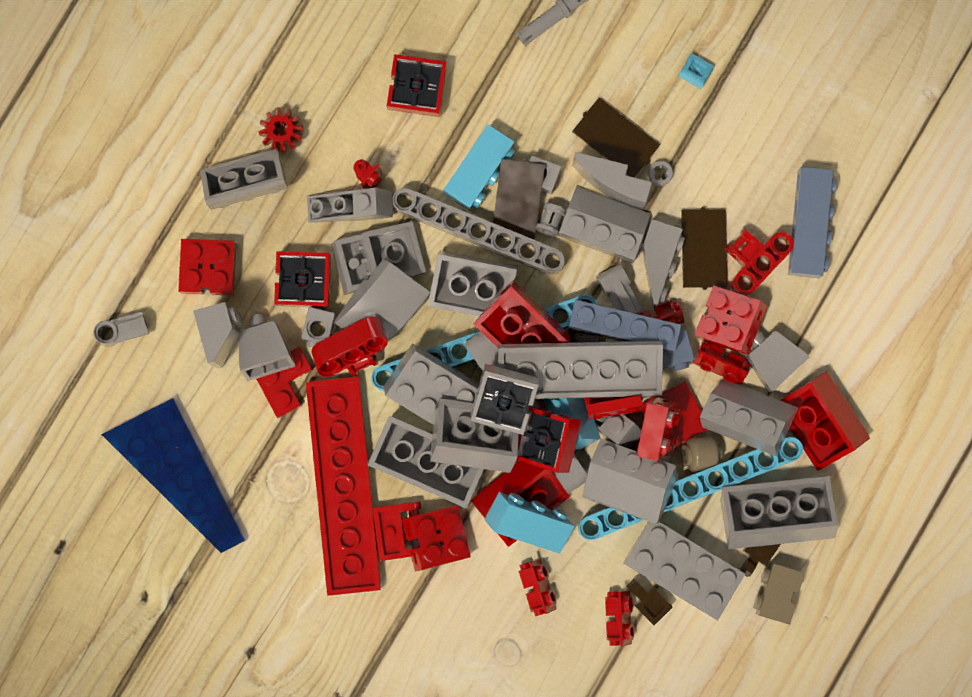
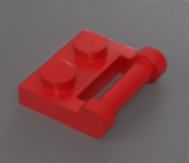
M420 501L372 508L380 561L411 557L409 550L413 548H405L400 512L408 511L409 517L420 515Z

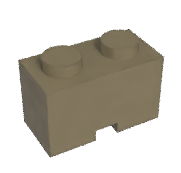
M770 563L769 568L765 567L761 576V583H764L761 594L757 593L753 606L754 609H757L756 615L790 625L796 604L791 603L794 592H800L805 573Z

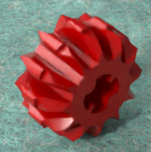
M276 108L277 116L273 117L271 112H267L266 115L269 122L265 120L260 121V125L266 129L258 131L259 136L266 137L262 141L263 145L268 146L271 144L270 150L278 149L280 146L283 154L287 152L286 145H290L291 149L295 150L296 145L293 140L299 142L303 140L302 136L297 134L304 131L303 125H296L299 123L300 117L297 115L291 118L292 111L290 109L286 110L284 116H282L280 108ZM281 125L282 128H284V126H287L285 128V135L281 136V134L279 133L278 136H276V134L278 133L276 128Z

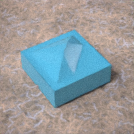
M691 53L678 76L701 89L714 66Z

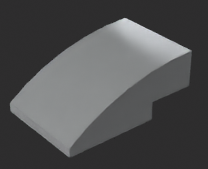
M575 152L572 166L587 182L612 199L643 210L651 186L650 181L626 176L628 167L626 164Z
M413 221L363 232L360 235L335 240L331 244L344 295L355 293L364 279L368 280L383 259L392 263L410 278L426 273Z
M383 259L368 280L364 279L334 323L345 329L364 318L378 317L382 322L387 340L389 341L412 317L430 292L392 263Z

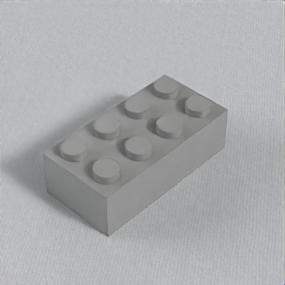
M412 343L383 388L386 397L434 425L439 398L474 403L479 383Z
M389 416L368 462V466L467 509L484 469L431 462L432 434Z
M830 476L722 487L720 502L728 549L823 540L836 537L839 525Z
M647 522L623 562L626 566L717 621L745 576V573L661 522L658 525Z

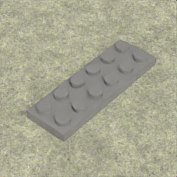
M662 341L498 344V367L538 377L539 386L535 399L627 397L639 395L662 396L663 343Z

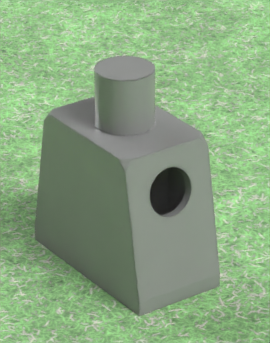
M263 314L251 316L249 318L251 328L239 332V367L247 381L295 367V361L276 322L270 321L266 323Z
M758 330L752 345L754 349L746 356L748 363L751 364L752 369L769 393L773 392L809 358L808 354L776 330L766 338Z

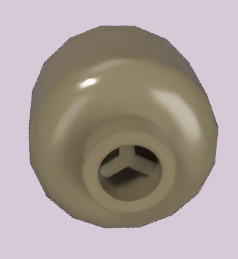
M710 436L689 438L685 445L681 447L682 463L692 472H701L718 465L723 455L721 446Z

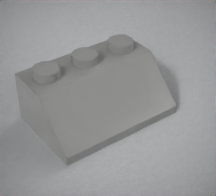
M277 149L200 170L205 202L211 210L225 208L231 204L250 201L256 197L288 189L285 172Z
M576 186L558 237L633 263L651 214Z
M440 250L437 255L428 306L480 316L489 304L513 280L515 281L518 266Z
M226 302L193 311L207 363L216 368L224 366L239 340L240 328L244 327L240 312Z
M723 379L711 392L700 415L702 427L777 456L798 408Z
M439 398L432 434L430 461L510 473L518 455V433L470 421L473 403Z
M600 439L590 461L582 496L588 500L658 525L678 478L676 465L662 460L655 461L638 457L637 451Z

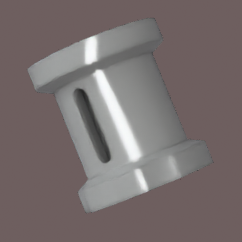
M545 203L540 223L536 224L535 229L545 235L557 237L559 234L557 229L561 218L566 215V210L558 205ZM553 216L552 222L549 224V220Z

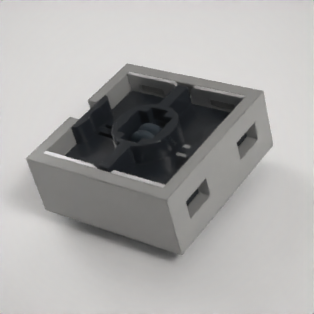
M485 364L471 410L470 421L524 435L530 415L528 405H533L539 386L538 377Z

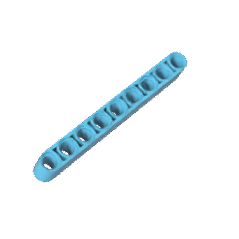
M582 295L544 308V310L552 318L553 313L557 310L566 312L567 321L559 324L563 329H566L569 326L575 300L587 301L596 305L597 302L592 296ZM481 331L425 351L431 355L438 354L444 363L453 368L475 361L464 343ZM462 345L467 349V355L463 359L453 357L452 349L455 346ZM401 359L379 366L372 372V383L378 390L384 391V386L377 383L378 374L385 371L392 375Z
M793 437L785 438L778 455L769 454L771 462L767 467L761 466L758 462L759 454L764 451L755 449L714 467L677 480L671 492L672 501L668 506H665L663 513L722 490V487L735 485L799 459L803 453L802 443ZM786 442H791L795 446L796 451L792 457H787L783 453V446ZM738 461L746 466V473L742 477L736 476L733 472V465ZM712 471H716L721 475V483L716 487L708 482V475ZM687 481L694 482L697 487L696 493L693 496H687L683 492V485ZM608 507L582 518L578 523V532L584 539L595 540L641 522L643 519L619 511L622 514V522L617 526H612L608 521V515L616 509ZM588 520L596 522L598 527L597 532L591 536L586 535L583 531V525Z

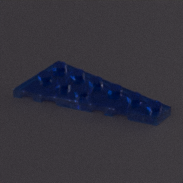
M174 398L101 434L220 553L246 541Z

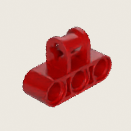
M742 229L740 231L741 235L731 246L727 245L725 247L727 253L743 267L733 277L731 290L745 296L755 291L792 251L794 242L789 234L785 232L776 233L763 245L750 232ZM775 239L785 241L787 247L784 252H779L774 248ZM746 242V245L741 250H739V248ZM758 258H764L768 262L767 271L757 269L755 263ZM740 277H745L750 281L751 286L749 290L744 291L738 287L737 281Z
M371 316L318 342L312 347L311 353L320 376L330 377L345 369L353 376H357L359 371L371 365H378L376 353L387 346L388 340L381 320L378 317Z

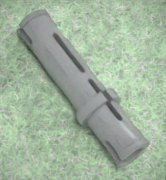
M556 0L554 6L520 31H517L516 35L520 37L519 40L526 47L564 17L569 18L572 11L588 0Z

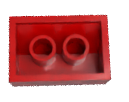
M514 280L489 304L473 323L497 348L498 344L570 343L571 338Z
M827 371L779 400L798 408L790 430L796 439L802 443L803 450L817 471L855 451L870 439V436Z
M518 461L514 464L510 473L504 472L470 501L481 515L486 518L499 492L507 495L515 493L527 502L532 503L535 500L551 510L560 506L570 495L550 470ZM498 534L508 547L517 541L516 539Z

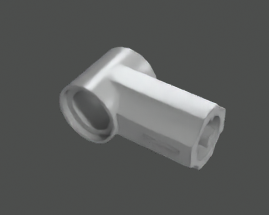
M620 264L596 276L606 297L610 298L615 309L634 314L643 310L630 287V280Z
M143 312L110 321H101L96 324L93 330L94 338L104 347H112L117 343L149 334ZM104 328H112L114 332L113 337L106 341L101 340V331Z

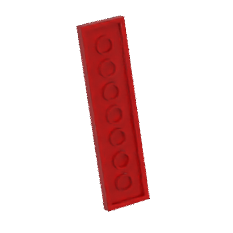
M359 377L306 382L327 596L381 590L360 379Z

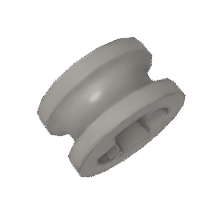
M664 161L655 162L648 171L650 182L659 187L668 184L673 175L671 166ZM659 167V170L661 168L666 170L664 174L665 180H662V177L659 180L654 177L656 174L655 168Z

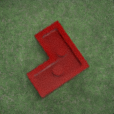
M300 346L290 351L296 364L295 367L256 379L277 419L301 407L289 383L312 371V368Z

